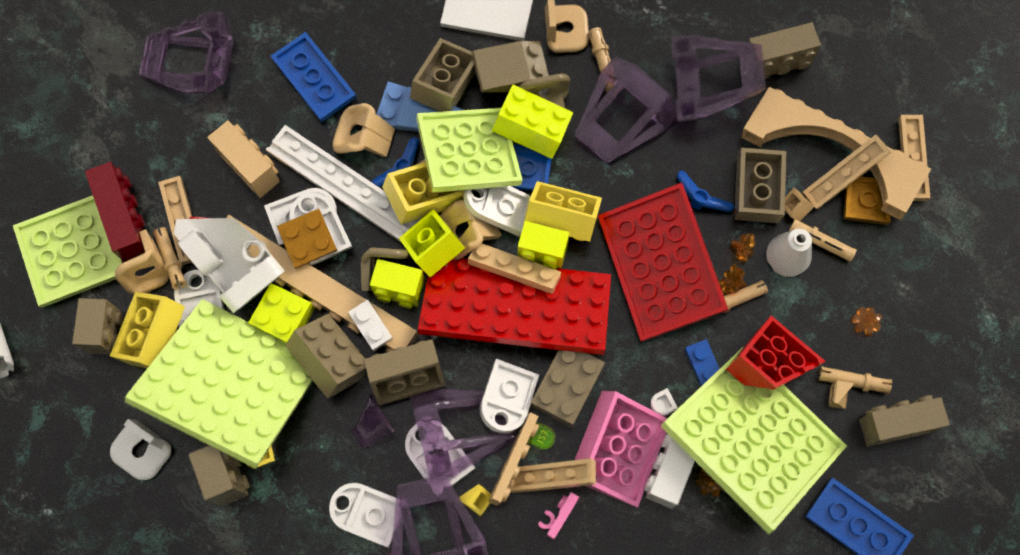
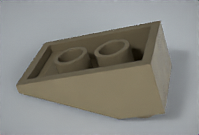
M517 41L472 52L481 92H509L512 85L519 87L525 81L549 76L540 41Z

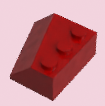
M771 315L757 329L726 370L743 385L775 390L818 367L825 360Z

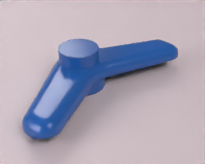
M416 137L411 138L402 158L395 162L393 168L373 179L372 183L381 187L388 173L413 166L420 143L419 139Z
M684 171L677 173V179L680 183H683L693 208L701 209L705 207L725 212H732L735 205L733 203L709 196L707 191L699 189Z

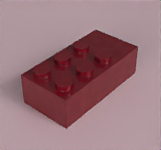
M111 161L85 171L112 252L123 262L144 254L145 249L139 232L143 231L145 222L142 215L137 213L136 207H139L134 194L131 195L129 188L132 185L128 176H124L121 168H116Z

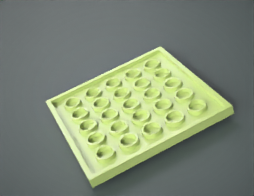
M202 299L125 396V403L256 469L313 380L285 347L286 343Z
M740 349L682 404L661 427L770 534L847 445L786 386L782 385L775 390L747 386L730 374L726 368L741 351Z

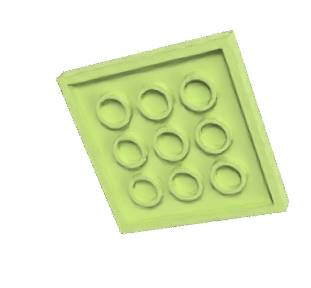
M501 108L417 113L416 120L432 192L521 185L522 176L512 140L492 131Z
M93 195L13 225L37 304L41 308L115 280L117 267L124 263L111 250Z

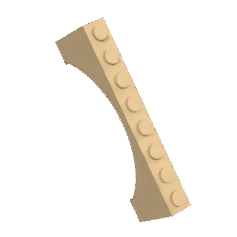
M771 87L768 88L743 128L741 137L761 148L763 143L784 136L815 135L839 142L853 152L870 139L862 131L852 129L841 120L832 119L821 110L812 109L806 106L803 101L793 99L783 91ZM887 147L891 153L870 170L876 178L883 202L881 211L901 221L931 168L921 161L907 157L902 151Z

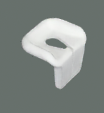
M128 419L124 423L125 427L110 447L111 459L134 478L149 480L160 471L171 456V446L166 440L139 421ZM144 439L149 445L145 454L140 458H136L133 456L132 450L135 445Z

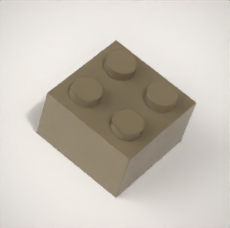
M79 298L72 344L88 354L110 355L118 336L119 326L123 323L121 310L107 299Z

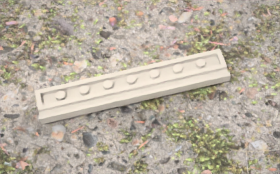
M286 125L273 139L270 147L266 148L267 153L319 188L327 191L331 196L399 242H401L399 237L421 220L418 219L401 225L384 190Z

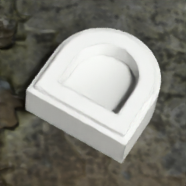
M668 388L655 394L650 402L651 410L662 416L669 415L678 409Z

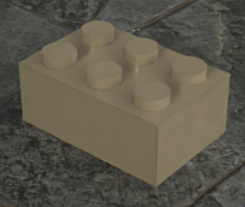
M813 22L749 38L742 56L749 80H764L773 74L783 75L792 69L798 68L802 70L808 68L819 51L821 43Z
M440 38L412 81L410 99L440 112L453 111L476 73L472 52Z
M752 148L740 149L736 164L734 220L780 223L785 215L786 151Z
M329 313L294 330L285 345L327 399L359 382L367 372L364 362L365 357Z
M432 339L420 341L404 348L399 347L387 353L375 354L370 358L364 359L369 382L379 406L446 386Z
M558 350L531 402V408L573 428L603 370L605 362L588 353Z
M932 395L920 397L917 401L909 402V400L897 402L895 405L888 407V409L886 405L877 406L865 412L866 416L859 419L867 447L933 433L950 426L942 397L933 399Z
M210 445L189 454L204 500L225 506L249 495L247 489L250 488L247 477L241 475L239 467L242 466L240 460Z

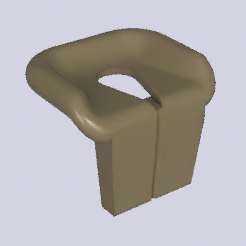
M554 74L525 81L519 87L565 108L563 99L569 91L570 77L567 74ZM543 89H550L544 96L539 92Z
M389 248L368 249L361 257L362 291H372L370 282L375 269L376 257L409 259L411 257L407 250Z

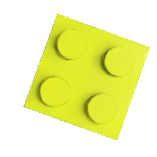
M434 209L399 237L414 261L429 277L433 276L465 249L457 236Z
M525 221L518 243V257L552 269H562L568 247L569 232Z
M377 259L370 287L377 300L385 303H390V301L399 302L400 306L411 309L412 306L419 307L426 281L421 269Z
M270 283L248 323L260 331L287 343L294 330L308 324L315 308L311 302Z

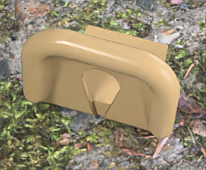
M547 0L545 21L549 49L555 53L579 52L583 50L589 42L588 18L585 10L578 5L555 6L554 0ZM570 22L573 25V30L568 33L556 31V25Z
M361 103L349 106L340 117L333 139V149L339 154L359 152L365 149L381 157H387L395 128L376 115L375 109L369 104ZM354 125L363 126L361 131L350 136V131Z
M464 200L455 201L440 214V217L455 235L458 225L468 222L469 225L460 238L457 237L465 249L454 257V260L465 257L477 248L483 240L498 239L502 236L498 227L472 215L467 209Z
M146 229L139 232L145 253L120 264L115 271V278L126 292L134 295L135 292L148 293L164 286L169 279V275L165 273L163 268L164 261L160 250ZM151 266L155 267L145 275H135L136 271Z

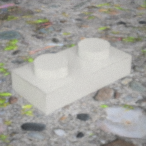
M368 300L348 312L373 352L393 340Z

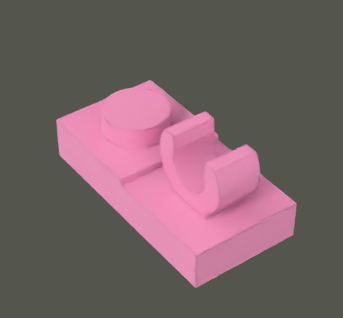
M572 492L568 497L563 495L557 505L561 509L557 519H555L552 512L545 511L544 514L550 517L551 522L545 525L539 521L538 525L542 529H550L547 534L548 537L553 540L555 539L578 501L579 496Z

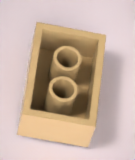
M227 120L207 137L217 153L259 198L263 197L280 182L276 175L279 172L273 166L272 160L266 154L263 156L257 144L245 136V132L238 124L233 126Z

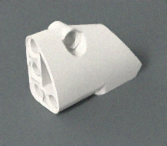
M234 218L176 219L174 235L179 240L180 248L204 275H208L222 291V294L218 296L233 313L244 307L285 272L267 250L265 243L258 240ZM252 244L257 245L260 249L258 257L250 254L249 249Z

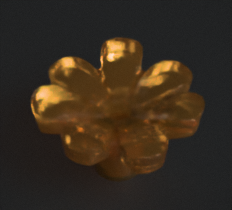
M743 234L740 241L733 240L731 242V248L738 250L736 258L745 263L748 260V256L753 257L754 250L751 249L755 246L754 234Z
M732 265L730 271L727 270L724 273L726 279L720 280V286L723 287L722 292L727 294L730 292L737 293L739 289L746 287V282L742 279L745 271L742 268L739 269L736 265Z
M859 307L857 309L859 315L852 316L851 321L858 323L855 327L858 333L865 330V334L871 336L874 330L878 332L881 329L878 321L882 320V315L880 313L875 314L873 307H868L867 309Z
M704 469L699 471L702 478L696 479L695 483L697 486H703L701 493L707 496L711 492L713 497H718L720 494L719 489L722 491L724 489L715 480L713 481V478Z

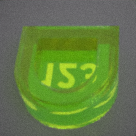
M537 422L539 425L537 432L533 438L530 437L528 444L542 450L549 449L555 442V433L551 427Z

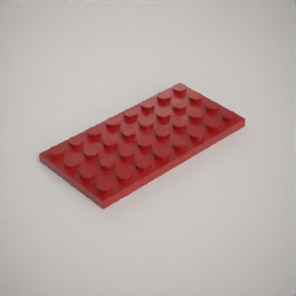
M468 258L452 259L433 276H428L418 334L604 355L611 274L556 268L555 270L561 271V278L553 294L472 266L468 264Z

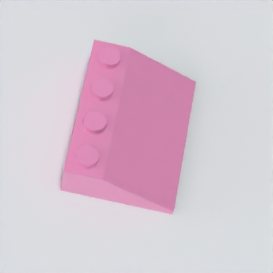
M601 391L575 460L590 458L596 460V485H587L586 487L638 508L645 485L650 477L666 435V431L661 425L668 418L616 391Z

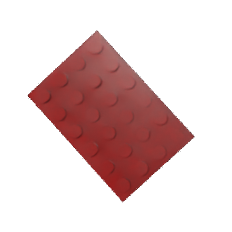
M683 183L598 215L641 342L729 311Z

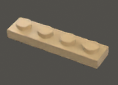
M900 115L898 121L901 151L907 157L921 161L927 166L923 115ZM928 176L913 201H928L930 199Z
M875 134L805 189L803 193L815 208L819 209L887 157L891 151Z
M176 176L158 183L177 255L181 264L185 265L192 263V261L180 248L179 240L174 235L176 219H189L192 217L183 180L181 176Z
M482 243L472 250L468 258V264L551 294H553L561 278V271Z
M531 412L527 415L488 500L489 503L497 506L501 501L505 502L511 491L508 485L510 480H515L519 473L520 467L517 464L520 458H525L530 446L527 445L529 437L533 438L537 432L539 425L536 424L539 416Z
M590 458L522 466L516 479L510 480L508 488L511 489L510 493L596 485V460Z

